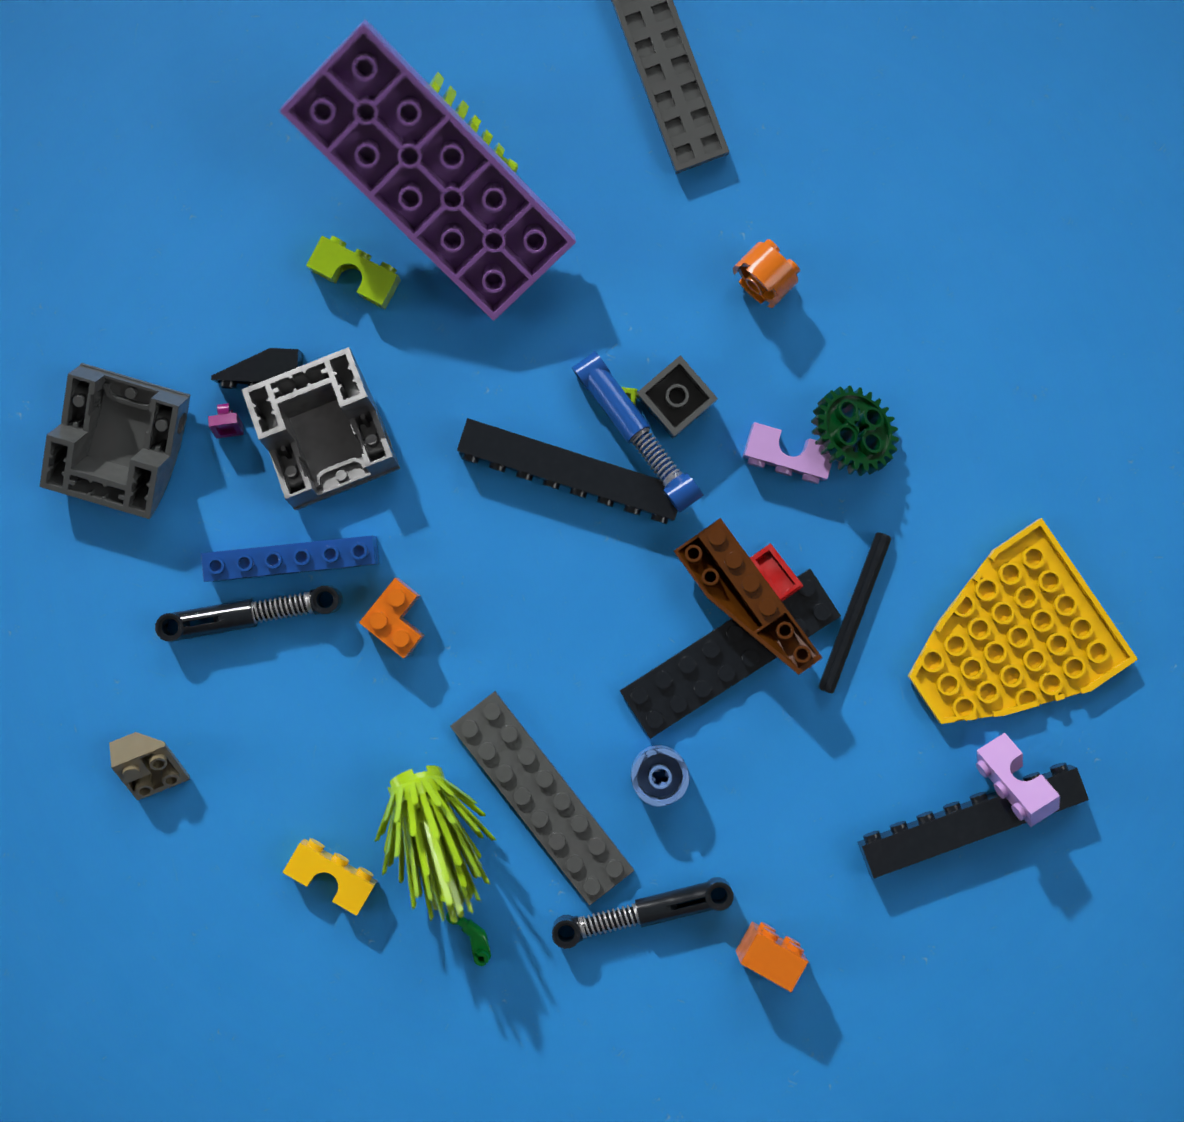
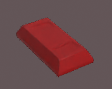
M771 543L750 557L781 602L804 587Z

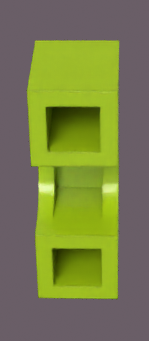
M321 236L306 265L308 269L335 284L344 271L348 269L360 271L362 282L357 293L363 299L386 310L401 281L399 276L395 274L397 269L385 262L378 265L370 261L372 256L360 249H356L353 252L345 248L347 243L335 236H331L330 239Z

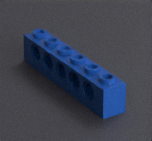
M373 535L201 553L204 582L380 564L377 536Z

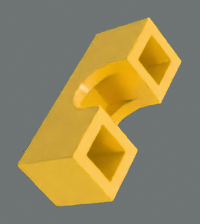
M304 838L297 846L282 873L308 887L318 873L326 872L333 875L338 883V891L332 902L357 916L377 883V880L373 879L374 875L365 868L359 867L356 869L349 865V860L339 853L332 855L325 851V846L319 841L312 838L308 841Z

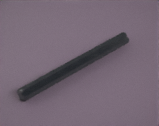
M877 532L874 536L818 688L828 693H834L891 542V537L887 534Z

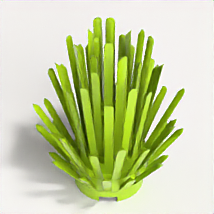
M428 765L426 766L427 771L415 774L410 769L389 781L391 787H387L390 799L374 841H379L380 836L385 834L390 819L384 847L385 858L382 876L386 874L387 867L393 865L394 857H399V882L403 883L405 857L412 909L414 910L417 906L416 898L422 896L421 875L430 921L434 917L432 906L434 910H439L442 922L444 921L446 916L443 910V902H445L451 922L456 923L458 917L464 916L462 906L464 900L468 911L472 914L473 909L470 899L473 893L476 900L482 902L467 865L474 878L482 877L484 883L489 885L490 882L479 861L481 858L480 852L455 816L451 806L479 838H483L481 830L490 840L496 841V838L463 804L465 803L479 816H486L482 810L474 805L477 802L445 779L441 767Z

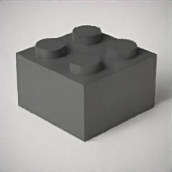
M681 355L636 394L639 401L672 439L718 399Z

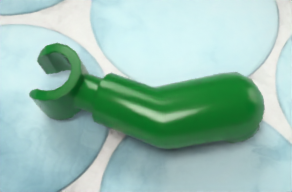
M447 912L446 920L450 924H458L462 928L461 931L470 937L474 962L478 966L486 965L491 958V951L485 930L464 916L458 917V921L453 923Z

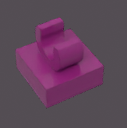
M229 403L217 405L218 415L208 416L209 428L216 439L244 435L243 423L237 412L233 413V410H230Z

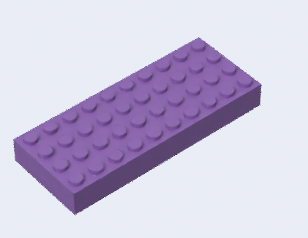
M366 19L283 104L279 111L493 321L576 243L575 234Z

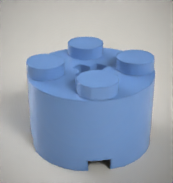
M656 745L647 747L636 756L631 767V780L635 792L644 802L653 806H665L676 802L684 795L689 784V772L685 761L677 751L667 746ZM660 769H664V774L667 776L666 779L661 778L659 782H656L653 772H659Z

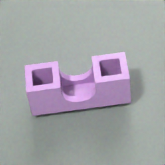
M756 422L752 424L743 453V458L749 459L748 464L764 468L765 464L776 467L775 472L788 476L795 472L803 475L802 480L818 484L819 480L824 481L828 478L832 463H829L831 455L829 453L821 454L825 447L823 445H816L815 442L817 440L807 439L802 453L799 456L791 457L784 454L780 449L779 439L782 430Z
M1006 733L977 750L976 767L984 778H990L994 783L995 791L1002 799L1007 798L1012 804V810L1018 819H1024L1032 827L1059 810L1060 795L1042 775L1030 781H1021L1012 775L1023 767V753Z

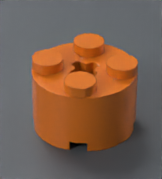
M767 239L764 243H756L733 267V273L735 275L739 272L742 278L738 282L751 297L761 304L766 300L770 302L767 307L773 308L798 283L797 274L800 272V268L791 259L786 260L779 253L778 246L770 239Z

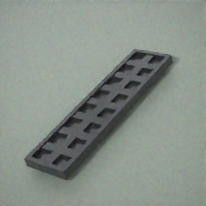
M611 0L675 173L677 174L729 155L728 146L673 0Z
M496 691L450 726L589 906L634 871L628 860Z

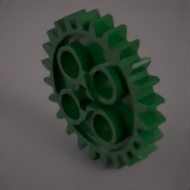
M848 386L845 390L842 387H838L835 391L831 390L817 403L818 407L813 410L816 416L811 420V423L817 427L812 430V434L819 435L820 437L815 444L825 447L821 454L829 453L831 455L829 459L830 464L835 460L838 461V469L841 470L847 466L850 475L856 470L859 476L866 472L871 475L875 471L881 470L893 459L892 454L897 451L894 444L899 441V438L893 434L898 431V428L890 424L895 418L886 416L889 408L884 407L881 409L879 406L881 399L873 401L872 392L864 396L861 387L856 391H853L851 386Z

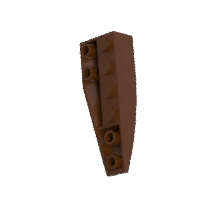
M721 518L674 550V553L705 596L795 673L800 675L822 659L819 652Z

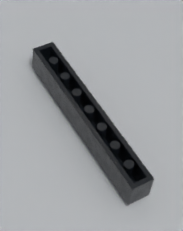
M469 418L466 420L457 451L463 454V460L478 464L480 459L489 462V468L503 473L508 468L517 471L516 477L532 481L533 477L544 480V486L559 490L560 485L571 488L570 494L586 499L587 494L598 497L597 502L613 507L614 503L625 506V512L640 516L641 511L652 514L651 520L667 524L668 520L674 521L678 510L664 493L665 486L660 479Z
M1064 762L1051 766L1050 772L1042 774L1060 795L1059 810L1055 812L1089 800L1077 767L1067 765ZM1035 772L1028 774L1023 777V780H1033L1036 777H1038L1040 773ZM996 791L990 794L980 792L970 796L971 801L962 804L959 801L949 803L943 806V811L933 814V811L919 814L916 816V821L908 824L906 821L894 823L890 826L891 830L886 832L873 831L863 836L864 840L858 841V845L869 874L873 878H877L1027 822L1024 819H1018L1012 810V804L1007 798L1002 799Z

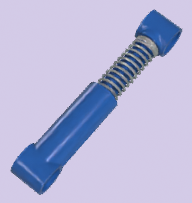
M594 351L572 367L580 382L590 391L627 443H633L636 446V449L639 450V453L642 454V457L645 458V461L648 462V465L651 466V469L654 470V473L665 486L663 491L678 512H682L700 499L703 494L688 473L683 474L680 472V469H676L677 465H673L674 461H670L671 457H667L668 453H664L665 449H661L662 445H658L659 441H655L656 437H652L653 433H649L650 424L611 375L610 370L601 357Z

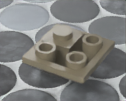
M134 732L109 743L111 768L137 801L190 780V775L167 744L161 740Z

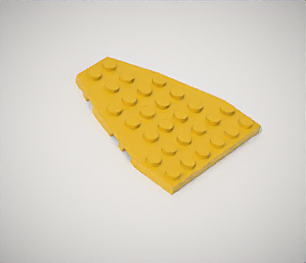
M1039 518L990 552L937 622L909 672L908 678L940 724L962 720L968 721L976 720L977 718L1005 716L1037 707L1040 704L1059 701L1072 695L1091 692L1138 659L1044 520Z

